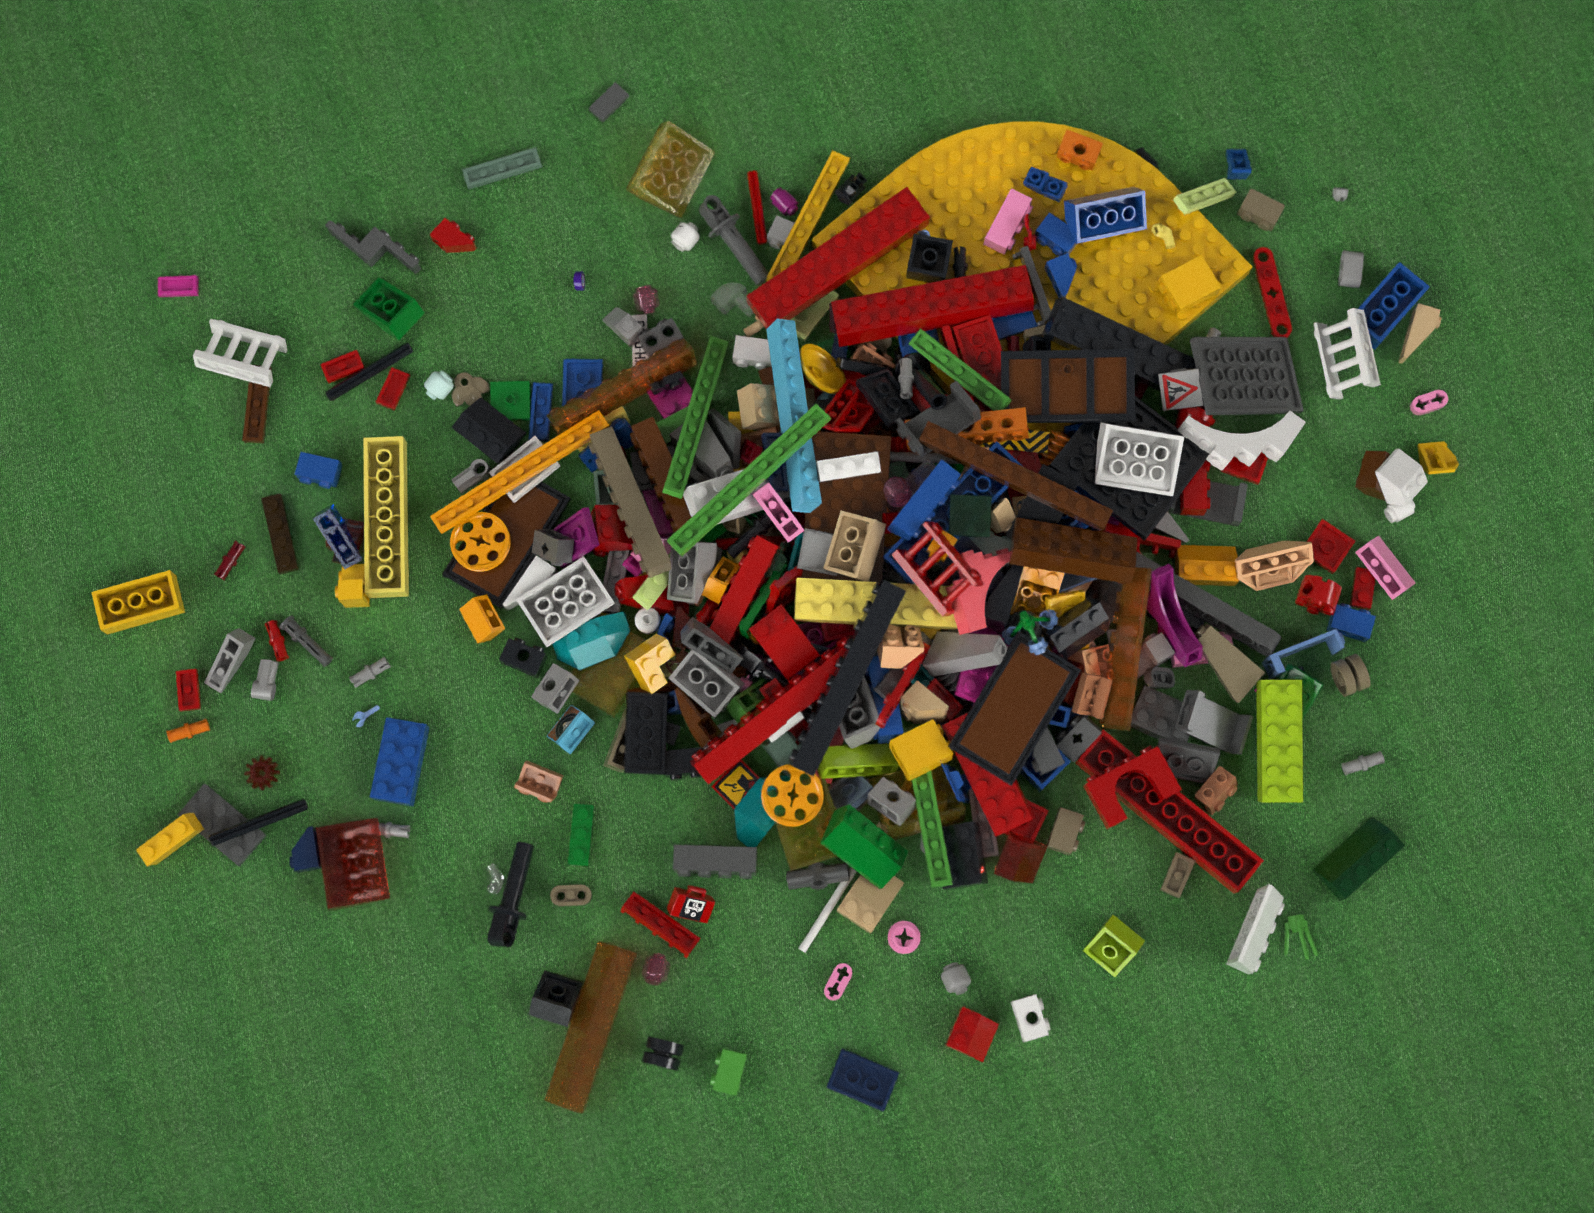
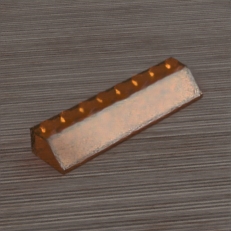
M684 338L673 341L669 347L657 350L646 360H639L635 366L620 371L612 379L608 378L596 388L586 390L580 397L570 399L562 407L552 409L546 415L547 419L558 436L598 410L604 417L613 410L651 391L650 384L663 380L662 378L680 370L683 373L697 365L694 350Z
M1136 567L1131 584L1118 582L1121 584V591H1117L1115 603L1119 604L1118 612L1114 611L1113 623L1116 624L1115 632H1111L1110 643H1113V650L1109 651L1107 663L1111 665L1110 672L1106 671L1105 678L1112 680V685L1103 718L1099 719V723L1103 724L1102 728L1127 732L1131 728L1152 568Z
M598 941L544 1101L584 1114L637 953Z

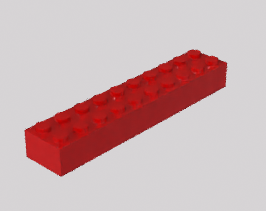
M906 187L746 296L747 304L766 329L777 318L791 320L914 236V233L917 234V232L929 226L930 216L909 188Z
M1026 265L831 301L839 347L917 333L920 328L923 331H928L946 325H960L987 315H991V318L1033 311L1034 297Z
M844 636L836 642L837 646L832 650L827 649L820 655L821 659L819 661L811 662L804 668L805 671L801 675L796 674L789 679L787 686H780L773 691V697L769 700L763 699L756 705L757 709L755 711L745 713L740 717L741 722L737 725L731 724L724 730L725 734L720 738L716 736L708 742L709 747L703 751L700 749L691 756L693 759L690 763L708 785L787 724V721L799 711L802 712L815 702L821 693H825L828 687L825 683L830 674L834 675L837 669L835 663L839 656L843 657L846 651L844 645L849 637L846 638Z
M1103 729L1100 736L1085 750L1075 764L1088 775L1093 776L1097 774L1100 777L1105 774L1104 770L1114 764L1116 767L1123 765L1122 760L1132 755L1134 758L1137 756ZM1126 773L1117 780L1115 793L1121 802L1188 857L1195 860L1199 866L1233 894L1238 893L1264 861L1181 792L1160 801L1149 780L1139 773Z

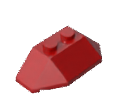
M847 379L824 411L830 416L831 420L821 430L852 434L860 432L875 410L856 386V381Z

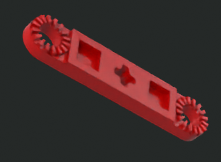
M1260 247L1253 254V262L1273 337L1288 338L1292 332V326L1274 256L1270 249ZM1258 254H1266L1268 260L1266 262L1260 261ZM1270 290L1277 293L1274 298L1268 295ZM1277 326H1285L1287 333L1279 334Z
M923 642L924 652L904 666V674L893 693L888 692L883 702L885 706L875 725L881 728L885 727L888 722L887 718L889 719L893 714L901 697L906 692L920 665L926 658L925 654H928L930 645Z

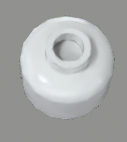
M681 222L671 234V243L682 252L684 250L690 251L700 238L697 232L699 230L698 227L691 222L688 224Z
M642 608L637 612L635 625L639 631L648 635L659 630L661 617L654 608L649 610Z

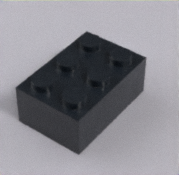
M971 821L942 826L952 878V885L942 886V888L951 890L988 884L979 823Z

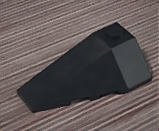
M1012 565L989 597L988 603L985 604L986 626L1000 635L1006 629L1024 566Z

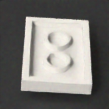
M534 436L493 468L489 474L493 477L543 444ZM558 462L552 464L506 493L507 496L515 503L557 470L560 464Z

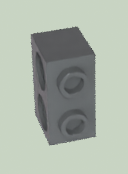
M672 318L661 320L657 323L656 327L652 329L647 328L638 336L639 343L650 362L684 343V337ZM671 330L674 333L668 337L664 335V332ZM649 340L657 342L654 346L647 345Z

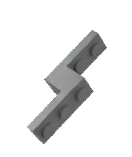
M329 220L325 225L330 234L371 268L388 251L413 273L417 274L421 270L418 263L419 259L412 253L407 254L404 251L405 248L398 241L394 243L390 240V235L383 229L380 231L374 227L360 242L353 234L349 236L345 232L346 229L339 222L335 224Z

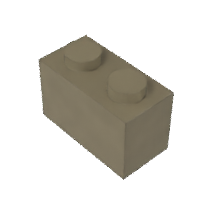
M1250 188L1237 215L1244 221H1251L1257 224L1262 230L1272 231L1285 205Z
M1060 807L1046 848L1068 856L1072 854V851L1076 852L1079 840H1076L1078 832L1082 833L1085 826V821H1083L1084 815Z

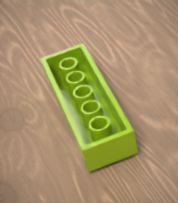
M1258 680L1256 683L1257 801L1303 802L1302 680Z

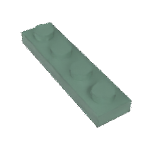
M536 147L469 167L462 171L468 190L541 168L542 165Z

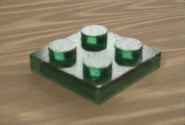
M951 494L949 534L958 537L990 538L992 496Z

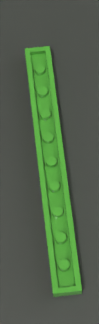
M711 335L709 337L662 493L680 499L683 497L729 343L726 340Z
M815 404L667 540L668 544L682 557L831 420L830 416Z
M901 716L903 734L922 725L906 721ZM929 771L911 780L914 798L916 799V809L931 888L952 885V878L932 773Z

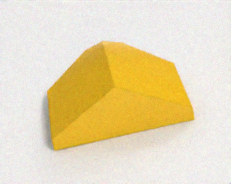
M1446 442L1418 444L1420 465L1427 474L1456 471L1459 463L1456 456L1447 447Z

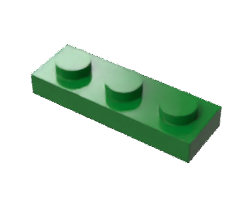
M573 805L568 865L589 867L594 805Z

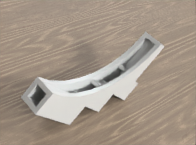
M1289 411L1282 420L1272 427L1259 432L1239 434L1215 430L1188 416L1177 431L1198 445L1200 449L1209 453L1206 460L1222 471L1234 456L1248 467L1257 459L1261 452L1269 459L1277 462L1284 455L1306 422Z

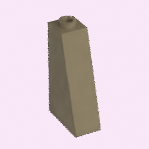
M1201 625L1196 630L1195 635L1203 646L1202 653L1231 699L1239 703L1265 672L1211 625Z

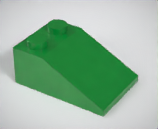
M380 277L353 304L361 313L398 341L425 313L413 297Z

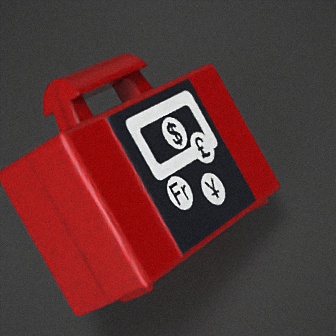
M689 885L686 890L675 887L667 910L671 916L708 923L715 901L712 896L706 894L705 888Z

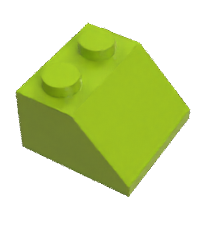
M1112 915L1087 944L1083 952L1116 977L1138 953L1145 940L1115 915Z

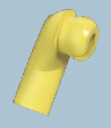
M1154 224L1152 226V233L1164 240L1166 249L1176 246L1170 228L1162 224Z

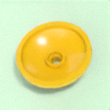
M805 344L799 350L804 376L817 389L828 394H837L846 382L843 370L836 367L837 361L826 350L814 344Z

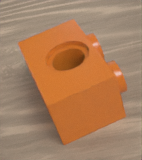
M1066 130L1057 153V158H1060L1064 163L1076 164L1083 170L1093 171L1103 143ZM1074 150H1082L1083 154H1077Z

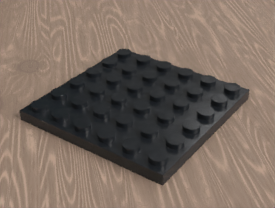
M1136 396L1135 422H1103L1183 436L1177 431L1178 428ZM1083 422L1049 467L1079 481L1077 490L1089 499L1112 509L1111 516L1145 541L1204 464L1209 453L1200 449L1190 439L1184 437L1173 496L1095 484L1097 440L1101 422Z

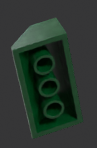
M1371 817L1313 869V872L1339 901L1348 898L1405 845L1391 829Z

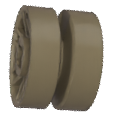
M1358 654L1347 656L1344 660L1340 659L1330 664L1333 680L1344 697L1356 693V690L1362 691L1370 687V677L1367 668Z

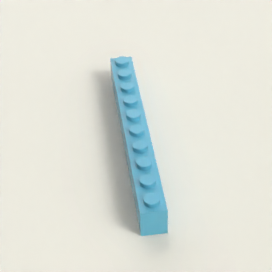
M777 318L766 330L781 433H784L808 411L795 321ZM812 438L786 461L792 512L811 513L822 504Z

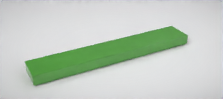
M921 328L908 343L991 410H1005L1012 401Z

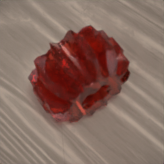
M262 755L259 757V762L256 758H252L253 765L246 764V767L250 769V771L244 772V775L250 776L246 782L248 784L252 783V788L254 789L259 786L262 791L265 790L266 785L268 788H272L271 781L278 782V779L274 777V775L280 774L279 770H274L278 764L276 762L272 763V758L270 757L265 760V757ZM262 770L266 772V774L262 776L259 774V771Z

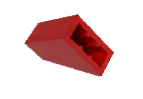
M648 575L622 578L615 583L614 592L616 597H618L619 603L638 609L644 608L632 597ZM668 585L651 607L662 616L675 610L673 601L667 600Z

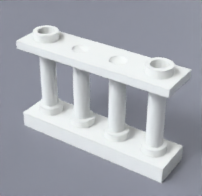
M1357 308L1347 310V320L1327 327V324L1314 323V336L1317 339L1327 384L1326 391L1330 398L1343 399L1342 390L1360 383L1369 387L1381 385L1364 310ZM1351 327L1352 338L1331 345L1330 334ZM1355 345L1356 357L1337 364L1335 363L1333 353ZM1359 364L1361 372L1359 376L1343 382L1339 381L1338 371Z
M210 319L211 332L214 334L205 351L195 350L193 354L195 366L271 387L273 378L269 368L277 351L287 352L286 340L278 335L273 336L232 325L223 320ZM221 336L232 338L224 356L221 357L213 354ZM240 341L251 343L243 361L232 360ZM258 346L269 348L262 366L258 367L250 364Z

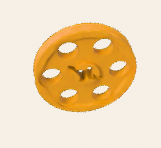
M476 512L453 528L450 537V547L455 559L466 569L476 572L488 571L500 565L507 557L511 545L510 533L506 525L500 518L487 512ZM485 519L493 521L490 528H483L482 523ZM466 523H472L473 529L470 532H464L463 526ZM498 533L505 534L503 542L498 543L495 541V536ZM483 538L486 543H481L480 546L474 541ZM460 541L466 542V547L462 551L456 550V544ZM492 551L498 553V558L494 561L488 560V554ZM472 555H476L479 558L475 565L468 563V559Z
M790 764L780 766L772 771L765 779L761 790L762 804L769 817L781 825L790 827L800 826L811 821L820 811L824 797L822 784L816 774L814 777L807 774L810 777V783L803 785L800 782V776L807 773ZM783 770L790 773V780L787 782L780 779V772ZM769 786L777 788L778 794L776 797H770L767 794ZM793 789L797 797L791 802V797L787 796V793H790ZM810 793H814L818 798L817 803L814 805L807 801V796ZM778 805L783 806L785 809V814L782 817L776 816L774 812L775 807ZM796 809H802L805 812L803 820L795 818L794 813Z

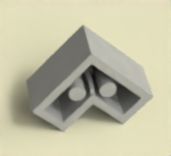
M1162 632L1158 635L1153 633L1145 638L1140 648L1136 649L1133 647L1126 651V656L1123 660L1127 669L1136 680L1143 676L1148 668L1158 667L1168 661L1175 652Z

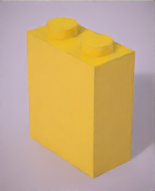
M1202 255L1161 275L1158 281L1160 292L1166 295L1170 309L1172 311L1175 310L1177 315L1217 295L1222 288Z
M934 719L890 740L889 748L908 782L941 766L942 763L945 764L952 760L954 750H950L948 747L950 742H946L943 737L944 731L940 724L936 725Z

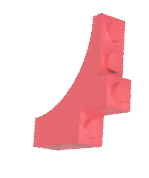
M1008 548L996 551V556H993L992 553L983 555L982 551L974 553L973 550L961 553L969 566L980 573V579L984 584L982 586H973L971 584L952 602V607L955 609L953 615L959 635L987 627L985 621L987 591L996 573L1010 561L1011 551ZM958 569L960 579L952 581L953 586L946 588L947 595L966 578L960 569Z

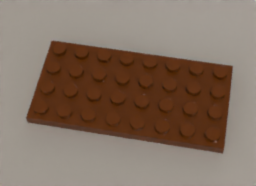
M817 432L812 437L816 462L878 452L881 472L819 482L822 504L811 513H805L804 530L807 528L834 534L840 511L882 522V513L887 511L891 436ZM883 533L869 582H880L882 580L885 533ZM804 569L801 578L861 581L841 574L835 576Z

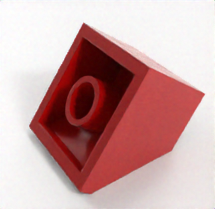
M961 1007L945 1046L983 1063L999 1024L970 1009Z

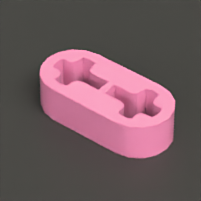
M1435 390L1420 395L1411 402L1410 410L1418 416L1439 410L1447 404L1448 395L1443 390ZM1436 395L1438 398H1442L1440 403L1438 401L1432 403ZM1418 401L1420 404L1427 403L1422 410L1420 407H1416Z
M841 963L837 965L824 989V994L829 1000H838L842 996L852 976V969L848 964ZM846 967V972L849 975L848 977L844 976L840 982L837 980L839 977L837 970ZM835 983H838V996H829L828 988H833Z

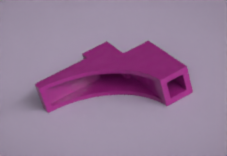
M1170 564L1159 567L1152 571L1151 591L1145 594V608L1158 622V634L1163 633L1175 652L1174 656L1184 667H1187L1202 659L1203 646L1194 635L1182 612L1174 584V569Z

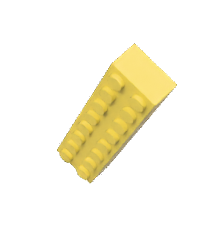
M403 436L363 438L365 594L368 598L409 596L407 442Z
M797 578L795 582L794 621L855 624L858 619H862L865 613L862 609L867 600L871 601L874 595L871 592L876 582ZM891 583L905 590L906 593L890 625L902 627L910 625L928 629H957L954 615L942 617L916 584ZM950 586L939 587V591L943 596H947L946 588Z

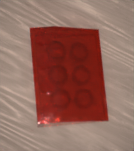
M378 818L316 827L328 911L390 899Z

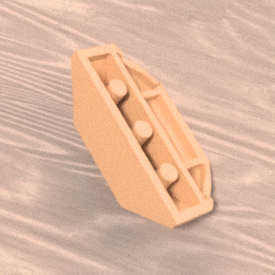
M1280 541L1246 549L1235 559L1238 580L1255 591L1293 583L1314 562L1312 543L1300 541Z

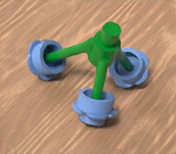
M1049 609L1041 612L1039 617H1035L1026 611H1022L1017 627L1011 626L1002 632L1004 642L1010 645L1018 631L1021 632L1020 629L1023 627L1029 631L1033 639L1028 643L1030 647L1029 652L1035 653V655L1044 653L1048 642L1043 637H1036L1033 630L1035 621H1039V624L1048 630L1053 629L1054 625L1058 622L1056 612Z

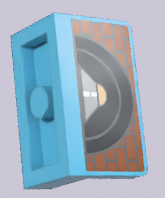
M570 705L547 734V737L571 754L595 722L584 712Z

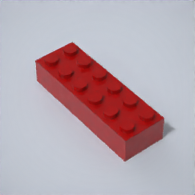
M757 535L756 538L752 537L748 544L749 551L746 556H742L738 564L740 566L738 573H734L730 579L729 584H731L729 591H725L720 599V602H722L719 610L716 609L711 617L713 622L710 629L731 647L735 645L740 635L739 624L741 619L749 613L748 610L753 600H756L759 589L767 582L770 573L766 574L767 571L775 567L781 555L779 551H783L785 547L765 535Z
M968 713L942 725L949 742L955 736ZM955 752L995 837L1035 818L1016 779L1012 786Z

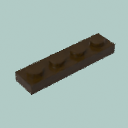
M282 494L261 498L278 573L281 575L299 570Z

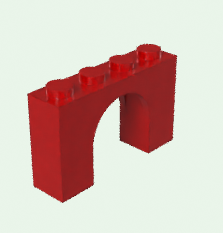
M1149 746L1141 750L1140 753L1142 755L1136 758L1133 755L1122 760L1123 765L1116 767L1115 764L1104 770L1105 774L1100 777L1095 774L1086 779L1088 783L1083 787L1106 829L1127 819L1115 793V786L1120 776L1126 773H1139L1151 783L1160 801L1182 790L1158 746L1153 749Z

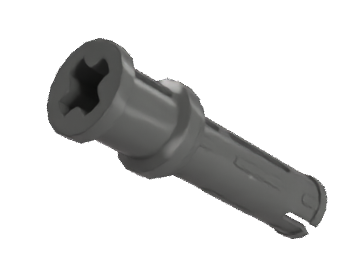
M292 615L281 623L279 628L285 630L292 637L291 640L299 642L323 667L331 663L333 657L307 634V629L301 627Z

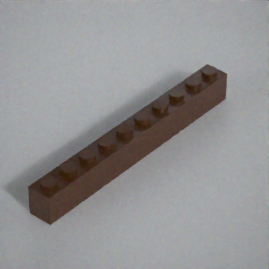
M930 421L927 422L919 438V442L923 446L1101 532L1113 512L1108 507Z

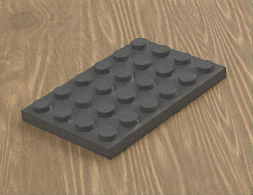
M1194 337L1190 339L1196 369L1199 368V384L1206 415L1287 414L1289 411L1299 414L1304 411L1287 337Z

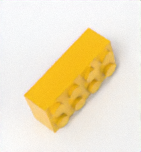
M170 570L91 592L100 630L107 635L185 613L177 577Z

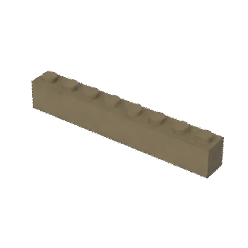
M611 426L590 434L591 442L588 443L591 453H595L598 458L595 459L598 470H603L604 472L602 478L606 488L610 486L612 492L609 494L613 504L617 503L619 507L617 510L620 521H625L626 526L624 529L628 538H632L634 542L631 544L634 554H639L641 558L639 565L642 572H647L648 577L651 578L672 570L669 556L613 427Z

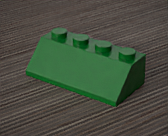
M850 804L834 810L820 842L879 889H882L902 868L908 854L907 849Z

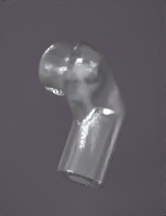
M492 863L486 868L492 877L487 890L491 894H497L502 889L504 876L496 864Z

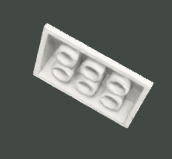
M1101 422L1097 440L1095 484L1173 496L1184 437L1176 434Z
M584 556L516 599L546 647L615 604Z
M1269 884L1257 889L1226 963L1247 974H1253L1254 971L1257 972L1259 969L1261 952L1265 953L1269 944L1266 941L1268 935L1274 932L1277 925L1274 922L1277 914L1280 915L1284 908L1282 903L1284 897L1274 886Z

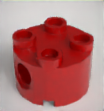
M1305 575L1295 604L1306 607L1307 612L1318 615L1321 612L1333 616L1342 587L1330 579L1327 582L1322 581L1323 577Z

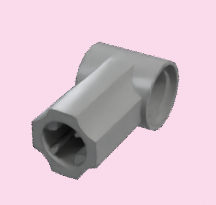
M477 459L471 463L470 467L451 480L459 492L463 494L480 481L487 480L490 477L489 472L491 469L484 460ZM480 466H484L485 471L477 474V469Z
M267 659L260 660L257 679L252 684V698L273 701L276 693L275 679L279 665L278 662Z

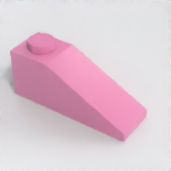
M769 482L752 493L787 542H790L805 531Z

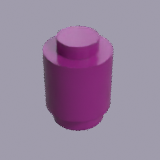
M778 188L772 193L770 197L772 204L784 216H792L797 212L798 201L786 189Z

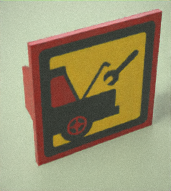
M739 760L711 787L735 809L759 777L742 760Z

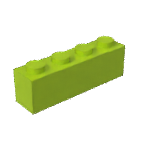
M864 743L853 749L844 744L841 746H829L817 771L820 779L894 775L899 764L889 748V743Z

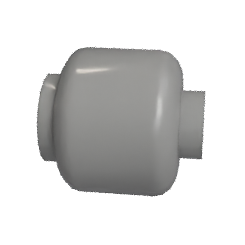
M955 962L943 968L941 979L946 990L949 993H956V995L966 992L971 979L965 966Z

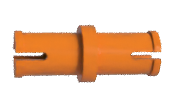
M205 718L191 724L184 723V726L167 730L166 732L169 742L173 743L177 740L187 737L190 739L193 738V735L210 731V727Z

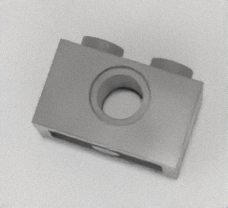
M553 663L531 697L542 706L558 714L576 687L579 679Z
M884 777L868 793V804L899 826L915 810L916 799L909 792H904L895 782L888 781Z

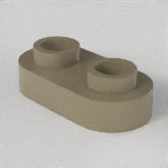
M559 885L552 889L550 898L557 906H584L591 901L592 892L586 885ZM561 892L565 894L563 900L558 899V894ZM580 892H585L584 899L578 898Z

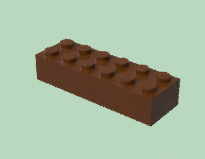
M654 417L632 425L630 437L635 450L639 449V459L643 468L647 466V477L651 485H656L654 486L656 497L659 503L662 501L664 503L662 504L663 512L667 520L671 519L670 525L674 534L692 517L684 497L680 499L662 493L672 457Z
M1016 518L1012 532L1009 564L1131 584L1136 569L1137 537Z

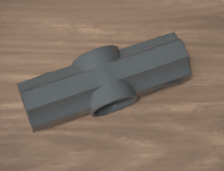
M818 862L810 864L805 869L787 871L786 879L789 890L811 887L817 890L824 889L831 883L849 881L850 875L847 863L825 865Z

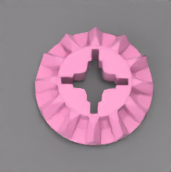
M909 921L895 923L888 932L890 947L900 954L913 952L920 943V932ZM904 929H906V935L913 939L906 940L904 946H902L901 939L895 936L902 935Z

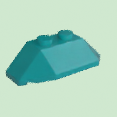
M619 612L587 621L552 645L558 660L578 670H583L617 656L631 630L625 613Z
M785 775L780 776V779L787 782L790 780V777ZM760 777L734 809L737 839L747 847H757L776 823L766 813L761 800L762 786L767 777ZM769 786L767 794L770 797H776L778 790L774 786ZM793 789L790 793H787V796L791 797V802L797 797ZM778 805L775 807L774 812L776 816L781 817L785 809L783 806Z

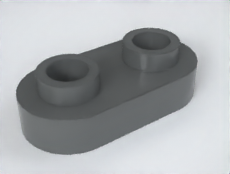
M1153 667L1145 671L1144 681L1150 688L1168 689L1174 686L1175 676L1169 668Z

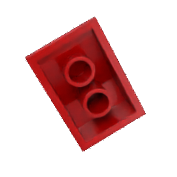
M618 505L594 506L591 517L600 544L594 548V551L633 550L631 544L634 542L632 538H628L624 529L626 526L625 521H620L617 513Z
M782 605L778 606L749 629L753 637L787 680L791 679L820 656Z

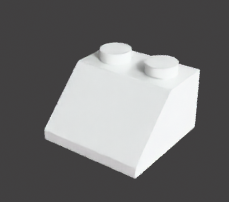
M1397 448L1375 471L1387 504L1407 506L1428 482L1423 467Z

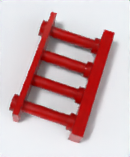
M924 522L922 525L928 532L909 550L897 549L892 556L942 617L951 616L955 612L952 602L971 584L973 586H982L984 582L980 579V573L969 566L944 536L941 526L936 522ZM934 538L941 547L921 566L917 565L914 561V556ZM947 553L953 563L934 581L930 580L927 577V571ZM960 569L966 578L951 593L943 596L939 591V587L956 570Z

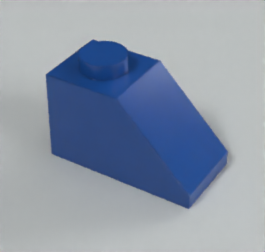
M1068 253L1047 261L1044 268L1058 298H1066L1077 269L1075 260L1070 258Z

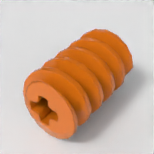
M1051 430L1054 438L1049 437L1048 454L1039 453L1042 456L1039 458L1041 466L1043 464L1050 465L1071 437L1061 431Z

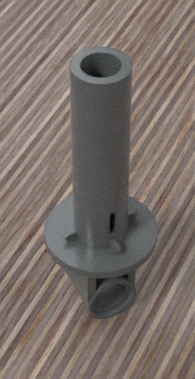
M707 196L702 202L699 212L712 229L708 236L714 238L720 235L756 286L766 281L769 272L734 226L740 216L738 214L731 216L717 196ZM707 205H711L713 209L708 208Z

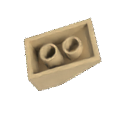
M860 874L836 912L871 934L904 882L893 876L882 889H879Z

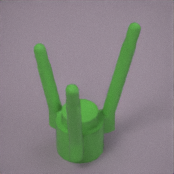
M1304 915L1287 917L1288 923H1284V954H1288L1290 930H1292V933H1299L1305 959L1309 960L1303 932L1307 936L1314 955L1318 956L1316 946L1308 929L1307 920H1304Z

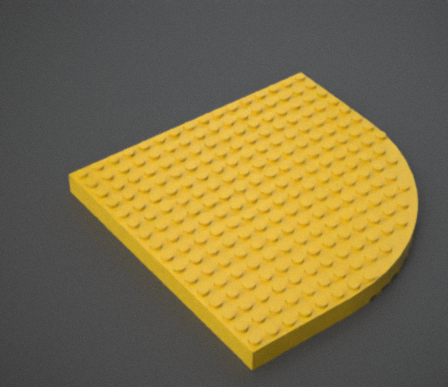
M1046 122L989 124L944 138L919 151L901 164L812 238V247L816 249L908 187L930 216L929 226L923 230L929 231L931 237L953 240L946 274L947 280L955 278V271L952 270V265L954 264L953 249L958 247L960 252V246L966 248V263L968 264L966 276L1023 265L1021 258L1013 260L1012 255L1020 252V248L1024 247L1023 238L1027 237L1025 225L1020 234H1015L1013 239L1016 241L1011 250L1007 249L1005 255L984 245L985 237L1011 188L1032 198L1031 206H1033V209L1028 218H1030L1029 227L1032 230V234H1035L1036 229L1049 212L1066 223L1065 200L1136 187L1145 190L1147 229L1078 243L1069 254L1070 258L1075 260L1077 269L1066 298L1165 345L1170 343L1235 287L1252 269L1249 262L1199 210L1184 215L1173 201L1177 195L1182 194L1180 190L1158 169L1135 152L1090 131ZM1066 130L1103 143L1093 171L1083 170L1076 164L1064 163L1060 158H1057V153ZM1074 150L1077 154H1083L1082 150ZM1031 167L1048 172L1050 177L1067 182L1068 187L1060 202L1047 198L1023 185ZM1154 224H1162L1170 228L1176 246L1166 249L1164 240L1152 233V226ZM912 236L845 283L857 296H863L929 282L906 278L914 237ZM1036 241V250H1031L1030 254L1050 310H1052L1055 301L1059 298L1044 268L1047 261L1058 256L1052 252L1051 248L1046 245L1042 246ZM1202 255L1222 288L1217 295L1177 315L1175 310L1172 311L1170 309L1166 295L1162 294L1158 288L1159 278L1161 275ZM1039 310L1033 311L1036 323L1042 321ZM938 328V329H937V333H938L939 342H940L941 345L944 346L943 341H942V337H941V334H940L941 328ZM953 333L952 336L955 344H958L955 334ZM1023 333L1016 336H1019L1020 351H1023V344L1025 342ZM1000 340L1002 350L1008 351L1007 340ZM1051 341V350H1070ZM959 349V350H957L958 356H959V359H961V360L963 361V358H962V355H961V352H960V349ZM930 362V376L948 395L951 394L950 385L955 381ZM1076 423L1027 424L1029 430L1050 432L1049 437L1054 438L1051 430L1064 433V426Z

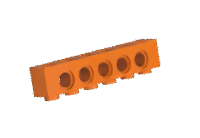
M1026 407L980 412V420L957 434L977 445L989 442L995 443L996 441L1001 443L1008 440L1021 441L1027 439L1029 435Z

